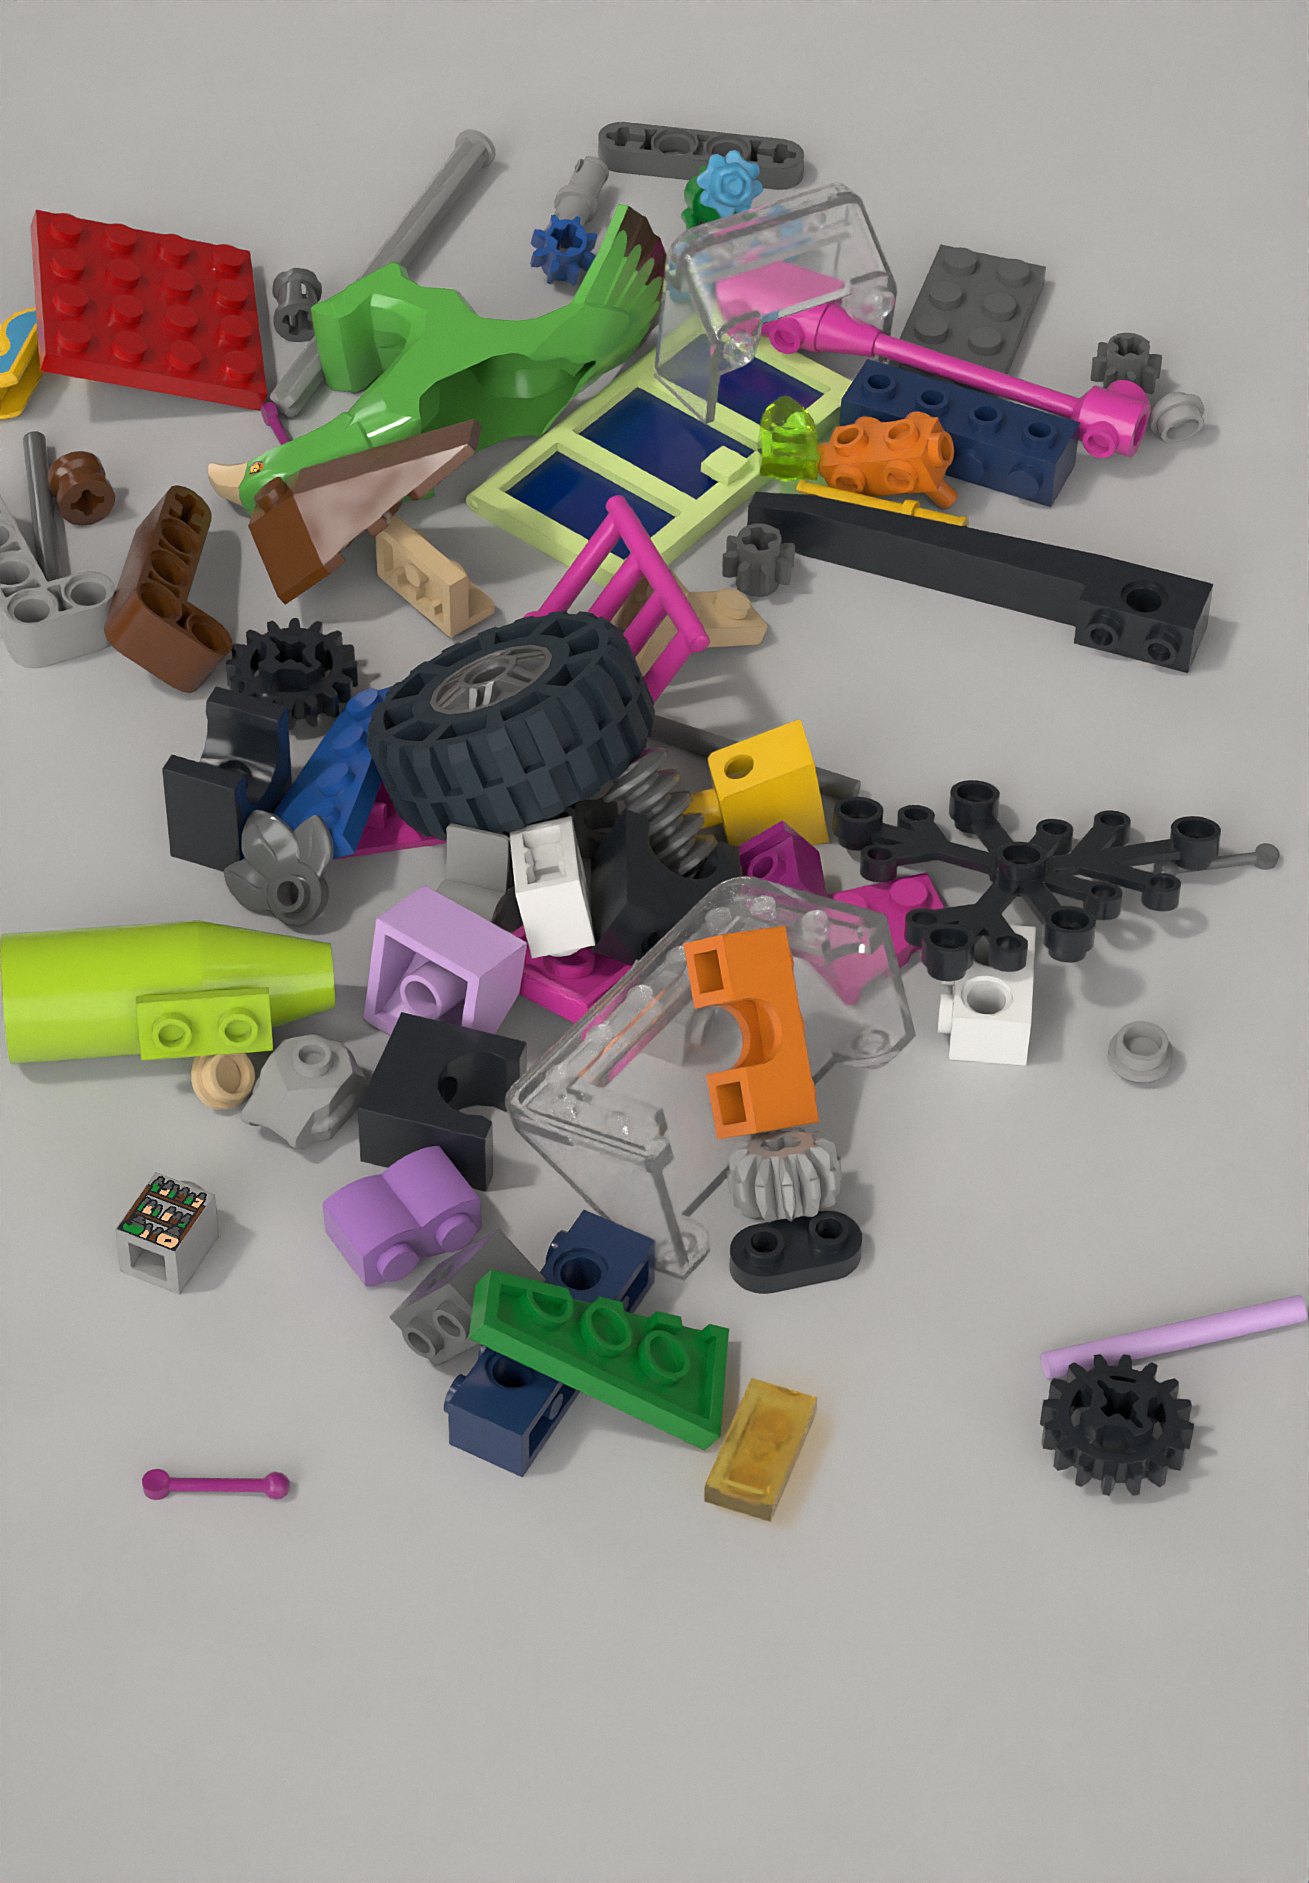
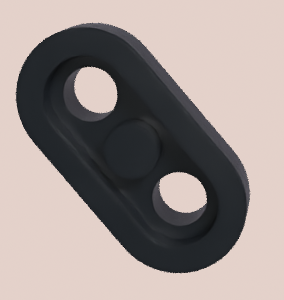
M818 1211V1214L814 1217L800 1216L794 1218L792 1222L788 1219H779L770 1223L765 1222L751 1225L739 1231L731 1242L729 1271L733 1280L740 1287L758 1294L775 1293L841 1279L851 1274L860 1262L862 1233L858 1224L852 1218L836 1211ZM767 1249L771 1250V1252L768 1253L758 1252Z

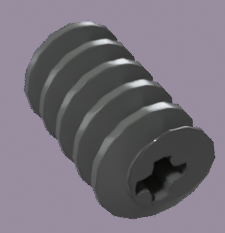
M665 747L646 749L639 757L631 760L628 769L617 779H612L614 785L604 795L602 800L605 804L618 801L625 802L626 807L614 820L615 822L618 821L626 809L646 815L650 824L648 833L650 847L658 860L669 870L683 877H688L700 869L708 855L716 847L717 840L714 834L695 836L705 823L702 813L682 814L693 801L689 791L682 790L669 793L680 780V774L677 769L657 771L668 757Z

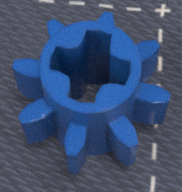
M554 214L551 215L547 232L541 229H534L530 244L537 249L532 253L530 265L531 267L542 268L543 272L547 275L548 284H552L555 280H568L572 286H575L578 281L580 268L588 271L596 257L590 251L595 248L597 234H586L585 229L580 225L581 218L578 216L573 220H559ZM561 248L567 249L566 253L560 252Z

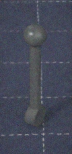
M1263 843L1256 847L1255 852L1217 856L1211 861V865L1204 870L1253 864L1259 869L1270 870L1276 866L1280 855L1274 845ZM1174 860L1154 863L1153 866L1154 873H1167L1176 876L1177 873L1194 872L1177 866Z

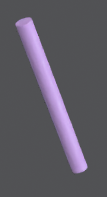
M1296 1295L1042 1352L1041 1365L1045 1377L1053 1379L1066 1376L1068 1365L1073 1362L1082 1366L1086 1371L1092 1370L1094 1355L1101 1354L1107 1361L1108 1366L1119 1364L1123 1354L1130 1355L1131 1360H1137L1305 1322L1308 1317L1307 1307L1303 1297Z

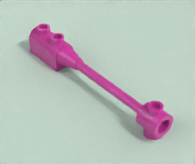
M745 250L739 252L718 283L713 299L712 316L715 320H718L721 329L730 336L741 337L748 331L769 337L772 346L785 354L795 353L799 348L817 354L821 351L868 357L877 355L1080 422L1078 440L1082 441L1086 451L1096 458H1108L1114 452L1132 458L1144 437L1150 416V403L1144 390L1131 381L1118 380L1111 383L1107 389L1095 385L1082 397L1077 398L883 334L881 329L841 307L843 282Z

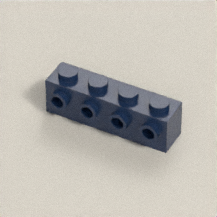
M870 359L865 361L841 399L840 426L854 424L860 417H872L880 422L898 421L905 419L911 412H923L932 418L938 417L944 431L951 436L954 446L953 461L947 467L946 476L1041 505L1052 507L1075 467L1080 422Z

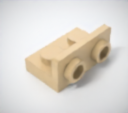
M396 514L387 521L389 526L375 536L377 576L450 638L494 614V601L469 580L464 568L458 562L450 561L430 544L427 537L420 530L412 529Z

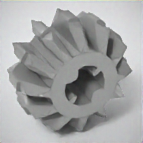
M797 1128L793 1131H781L778 1129L774 1133L769 1134L756 1133L752 1136L751 1140L741 1141L736 1144L733 1153L728 1157L730 1170L727 1171L729 1193H733L734 1207L741 1209L743 1216L752 1219L763 1217L765 1221L770 1223L777 1219H788L792 1222L794 1218L800 1216L814 1217L818 1214V1210L828 1209L836 1204V1196L841 1193L839 1180L842 1179L840 1157H837L835 1143L827 1140L826 1134L818 1131L806 1133L804 1129Z

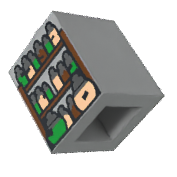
M155 1172L115 1229L120 1271L180 1295L219 1238L215 1194L205 1191L201 1186L191 1181H178Z

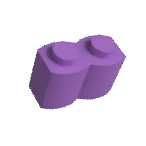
M440 1146L426 1147L410 1153L392 1164L382 1174L358 1179L339 1189L322 1203L326 1234L366 1287L379 1285L386 1281L395 1282L409 1275L424 1257L458 1251L468 1245L475 1234L482 1229L480 1198Z

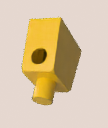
M801 719L712 752L707 758L713 788L692 793L693 801L682 813H702L705 823L700 830L722 824L727 843L736 847L782 820L811 845L829 842L815 763Z

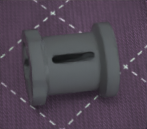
M292 268L281 272L274 279L272 286L273 297L278 302V307L274 311L273 316L275 330L282 338L289 341H308L315 335L311 307L321 299L322 284L314 272L305 268ZM301 284L306 286V294H302ZM290 316H294V326L290 324Z

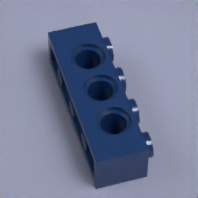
M583 1209L568 1232L560 1230L550 1244L545 1265L540 1273L546 1279L544 1283L567 1288L572 1299L593 1303L600 1296L623 1302L624 1311L634 1313L655 1282L656 1240ZM481 1345L478 1361L467 1376L460 1374L454 1379L444 1400L443 1410L448 1414L449 1445L523 1477L580 1391Z

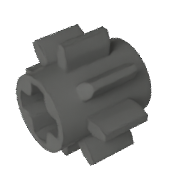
M1116 334L1110 338L1108 343H1098L1097 356L1092 358L1090 380L1103 382V388L1105 389L1115 381L1127 380L1140 386L1145 393L1153 394L1156 379L1160 378L1162 355L1149 354L1150 341L1138 334Z
M748 525L740 530L737 537L731 535L727 537L726 552L723 553L722 576L727 578L736 577L737 590L753 597L768 596L778 589L779 584H790L791 568L794 567L795 545L793 543L781 544L780 530L770 525Z

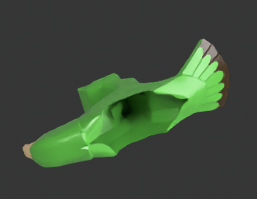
M618 204L601 247L573 300L568 305L526 320L514 321L482 318L477 315L460 292L454 289L422 287L409 279L407 269L395 261L355 281L343 291L311 307L317 349L326 385L333 391L356 393L366 388L376 377L378 378L348 412H342L323 426L275 447L246 463H210L208 465L210 484L220 497L243 506L245 511L252 515L256 504L254 501L255 495L265 484L276 477H281L285 481L303 468L475 418L482 426L476 452L507 438L523 435L542 436L575 396L596 382L603 374L626 362L646 343L652 330L660 323L662 310L668 305L669 286L672 281L670 256L665 252L661 238L654 234L646 216L641 215L629 205ZM434 488L421 499H431L434 497ZM407 495L402 499V501L411 500Z

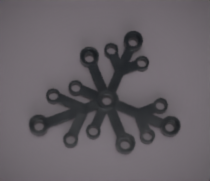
M979 780L961 781L951 787L949 816L954 820V826L959 831L976 834L988 852L948 841L934 822V812L922 805H907L900 808L897 813V826L883 823L884 809L882 805L866 797H847L841 799L834 805L833 833L838 837V843L845 849L861 851L860 875L868 881L888 882L896 878L898 866L936 860L988 874L993 884L975 904L935 910L918 908L909 911L905 916L904 939L907 943L922 948L921 960L924 966L927 967L928 974L934 979L946 982L960 980L966 975V971L973 965L975 944L983 935L989 942L988 964L992 968L1002 972H1016L1026 966L1028 941L1022 935L1015 933L1002 915L1016 897H1022L1043 925L1042 942L1048 948V954L1051 958L1065 963L1083 960L1087 952L1094 946L1096 920H1112L1121 913L1123 892L1119 886L1142 892L1141 902L1148 909L1163 912L1171 911L1178 907L1181 881L1177 877L1167 873H1151L1133 868L1132 866L1174 860L1175 864L1183 869L1191 871L1204 870L1218 856L1221 828L1216 822L1204 817L1186 816L1176 819L1171 824L1170 839L1126 845L1129 842L1130 817L1119 811L1107 810L1101 811L1094 816L1093 827L1073 850V826L1060 819L1040 821L1036 825V834L1029 842H1013L997 820L1000 798L999 790L994 785ZM1072 875H1082V876L1089 877V878L1096 879V880H1100V881H1098V882H1093V881L1086 880V879L1079 878V877H1075V876H1072ZM1052 893L1083 901V908L1061 906Z

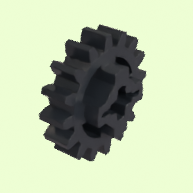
M292 618L288 628L281 629L273 620L268 621L267 633L261 635L254 630H248L246 632L247 645L234 643L231 649L232 659L226 661L229 690L287 706L289 730H293L296 720L305 719L311 727L318 726V715L321 713L336 718L339 716V703L347 704L353 697V687H358V664L355 661L353 645H343L342 632L339 630L324 635L322 622L320 621L314 622L308 629L300 628L298 618ZM259 669V675L254 677L255 673ZM330 670L331 672L326 678L325 672Z
M1101 1354L1094 1355L1092 1370L1086 1371L1082 1366L1073 1362L1068 1365L1066 1381L1053 1378L1050 1382L1048 1399L1043 1400L1040 1425L1043 1426L1042 1448L1055 1450L1053 1467L1057 1471L1071 1466L1077 1469L1075 1485L1079 1487L1084 1486L1094 1478L1101 1481L1103 1495L1110 1496L1114 1490L1115 1483H1125L1127 1490L1132 1496L1139 1495L1142 1479L1147 1478L1151 1483L1161 1487L1166 1483L1168 1468L1178 1471L1182 1469L1186 1449H1190L1194 1429V1423L1189 1422L1192 1409L1191 1401L1188 1399H1177L1179 1382L1176 1378L1165 1380L1161 1383L1155 1380L1158 1365L1153 1362L1145 1366L1142 1371L1132 1369L1130 1355L1123 1354L1118 1366H1108L1107 1361ZM1078 1409L1081 1412L1079 1425L1074 1427L1071 1416ZM1159 1422L1162 1434L1156 1440L1153 1437L1154 1424Z

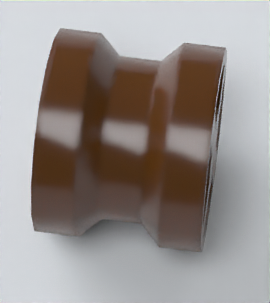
M85 451L70 452L57 459L48 470L47 482L53 496L57 498L56 503L62 518L71 524L89 525L100 521L110 513L115 504L113 488L109 480L105 478L106 473L100 459L93 453Z

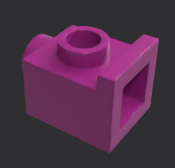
M782 820L738 846L740 849V865L748 912L767 928L785 926L787 932L829 907L819 851Z

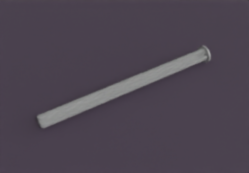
M467 129L457 136L455 150L357 280L393 261L407 268L480 168L488 167L495 159V147L485 134L477 130ZM315 335L270 394V399L275 403L278 415L284 413L288 417L296 416L325 378Z

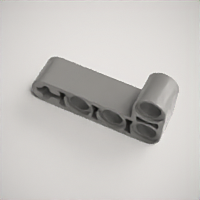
M0 495V637L11 658L23 667L36 669L97 652L111 646L104 633V624L116 593L114 582L109 576L94 571L79 572L48 582Z

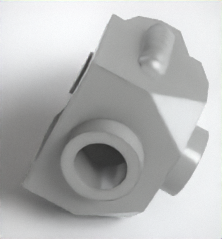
M316 1034L284 1039L261 1069L260 1077L257 1079L252 1091L253 1095L241 1112L242 1122L251 1126L261 1125L268 1127L286 1139L288 1145L304 1150L316 1141L332 1139L354 1114L367 1088L366 1077L357 1065L352 1052L338 1041L327 1040Z

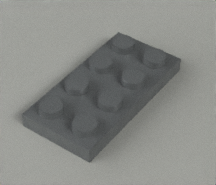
M940 244L899 339L1008 375L1044 286L1046 266L1027 263L1020 259H1008L979 253L963 247H951ZM892 360L888 364L993 397H999L998 395Z

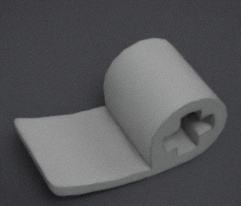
M450 824L446 828L447 860L445 880L439 885L436 892L502 928L508 893L510 839L506 835L458 824Z

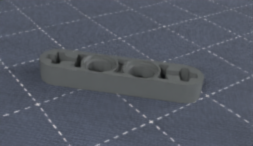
M631 122L608 124L598 134V159L607 165L609 171L690 180L699 174V169L702 166H708L709 158L712 155L726 156L729 151L736 150L746 162L755 163L759 166L760 173L755 180L760 181L764 189H790L800 184L803 179L804 150L797 143L786 139ZM681 151L685 152L686 154L668 155L664 154L663 152Z

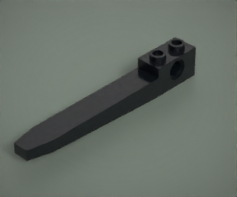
M755 492L748 505L747 526L751 524H766L779 529L782 539L781 544L793 543L795 545V553L1071 625L1076 627L1074 644L1188 673L1207 629L1213 591L1212 583L1099 554L816 495Z

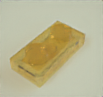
M751 1378L705 1483L704 1502L771 1522L816 1416L817 1397Z

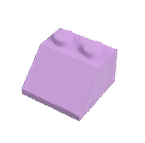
M424 885L376 918L363 1020L391 1035L401 1012L496 1034L519 995L527 942Z

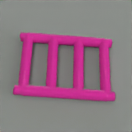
M616 495L611 497L606 503V510L609 514L539 610L531 611L523 618L546 616L550 612H567L622 537L631 553L588 612L593 613L598 618L602 616L610 622L643 576L646 577L654 592L623 633L624 637L628 640L634 657L636 658L667 615L677 629V633L643 677L655 703L693 652H701L709 646L710 638L633 508L629 506L624 496Z

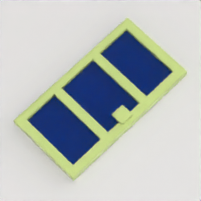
M706 306L466 497L468 507L477 515L570 567L609 514L606 510L607 501L613 496L622 495L629 506L633 508L665 563L669 565L840 422L841 399L853 381L798 352L792 354L779 352L772 346L769 337L748 331L741 337L728 335L721 329L718 320L713 318L712 307ZM622 537L591 578V580L603 587L607 586L631 553Z

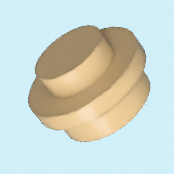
M245 1053L196 1056L191 1068V1082L197 1097L205 1105L216 1110H226L240 1105L247 1098L255 1083V1069L252 1061Z

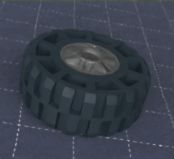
M559 611L550 612L546 616H529L517 619L514 623L499 628L495 626L477 633L478 636L462 643L458 642L442 650L440 655L430 661H424L415 667L403 681L396 682L386 692L384 701L377 703L372 712L371 722H369L367 748L398 816L408 826L427 837L434 835L444 841H447L446 828L450 824H458L493 833L503 831L509 833L525 828L527 824L543 818L549 819L564 812L565 808L580 800L588 799L599 792L600 787L608 781L617 779L628 769L631 760L639 757L646 748L647 738L651 736L653 730L655 709L653 707V699L628 640L618 627L602 616L598 618L593 613L579 611L577 614Z

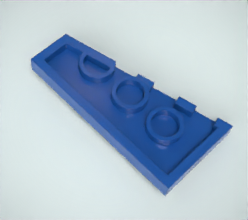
M391 687L378 691L373 688L363 690L347 702L272 813L286 822L294 831L306 819L314 815H320L333 839V860L356 852L380 789L382 779L367 748V735L372 712L377 703L384 701L386 692Z

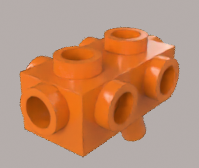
M911 412L905 419L892 422H880L872 417H860L854 424L835 427L829 442L820 443L816 448L815 465L820 476L824 477L828 487L871 497L924 492L942 510L949 508L958 497V493L943 479L947 467L953 461L954 446L951 436L944 431L938 417L932 418L923 412Z

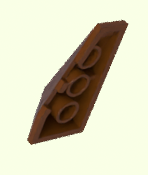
M475 418L316 464L299 470L285 481L281 477H276L265 484L254 497L256 504L248 527L277 597L286 605L330 575L346 561L341 553L358 535L365 530L373 538L389 526L387 521L399 510L402 505V499L406 495L413 501L421 499L474 455L482 430V426Z

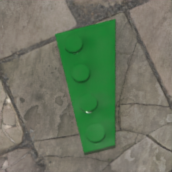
M492 1269L476 1283L469 1339L700 1449L706 1450L721 1437L729 1328L708 1324L703 1330L683 1326L681 1316L656 1311L649 1318L625 1312L623 1302L600 1296L593 1303L572 1299L567 1288Z

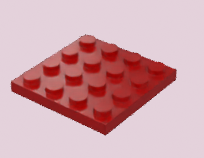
M35 210L30 230L40 371L261 411V404H264L267 396L250 251L238 249L228 244L216 245L185 239L176 234H160L134 229L120 223L108 224L77 218L68 213H51Z

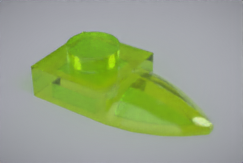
M782 396L767 407L761 418L757 442L760 476L774 477L781 481H796L798 479L817 480L820 456L815 422L807 410L789 396Z

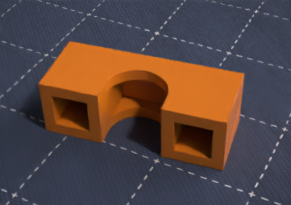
M779 926L728 933L683 943L694 1009L710 1006L721 1007L733 1015L742 1033V1051L734 1066L726 1071L706 1074L717 1140L818 1123L816 1087L811 1076L804 1036L805 1023L800 1013L793 973L794 960L788 944L786 927Z

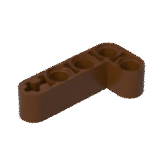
M176 485L169 488L135 531L115 591L116 593L104 624V633L113 648L171 687L181 692L192 693L198 690L231 651L232 639L222 624L187 601L212 521V513L207 503L196 492L187 487Z

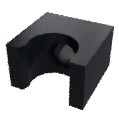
M216 686L206 701L207 736L200 762L171 754L162 768L170 855L224 872L226 867L242 860L244 857L242 852V832L251 812L263 810L273 813L292 785L287 706Z
M626 809L591 857V916L595 945L591 946V952L632 966L636 960L689 976L683 943L722 934L742 932L740 849L734 845L719 841L693 878L683 877L669 870L658 860L652 851L648 839L650 824L646 815Z
M401 1012L358 1106L360 1161L388 1168L401 1158L417 1150L431 1146H440L472 1189L487 1192L493 1177L492 1121L482 1115L464 1114L459 1110L478 1105L495 1107L507 1113L520 1112L527 1097V1042Z

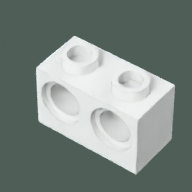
M572 817L531 824L525 828L509 832L515 894L532 959L547 955L555 957L568 956L577 952L580 948L594 946L595 939L587 879Z
M1010 925L1015 933L1022 935L1028 941L1027 963L1023 969L1016 972H1002L992 968L988 964L989 942L983 935L975 944L973 965L966 971V975L957 981H941V984L953 985V995L941 994L938 1020V1032L950 1033L948 1060L1026 1066L1032 1016L1036 927Z

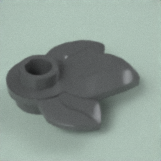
M263 810L252 811L242 832V852L245 859L234 862L224 870L225 882L230 893L248 910L257 912L271 910L274 916L285 924L306 925L311 923L324 911L329 899V889L324 875L333 860L334 847L333 839L326 823L320 815H314L302 822L294 831L275 814ZM293 884L297 886L299 891L298 900L295 904H293L291 899Z

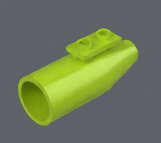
M202 920L1 934L2 999L10 1064L141 1055V1060L273 1051V1028L336 1008L331 943Z

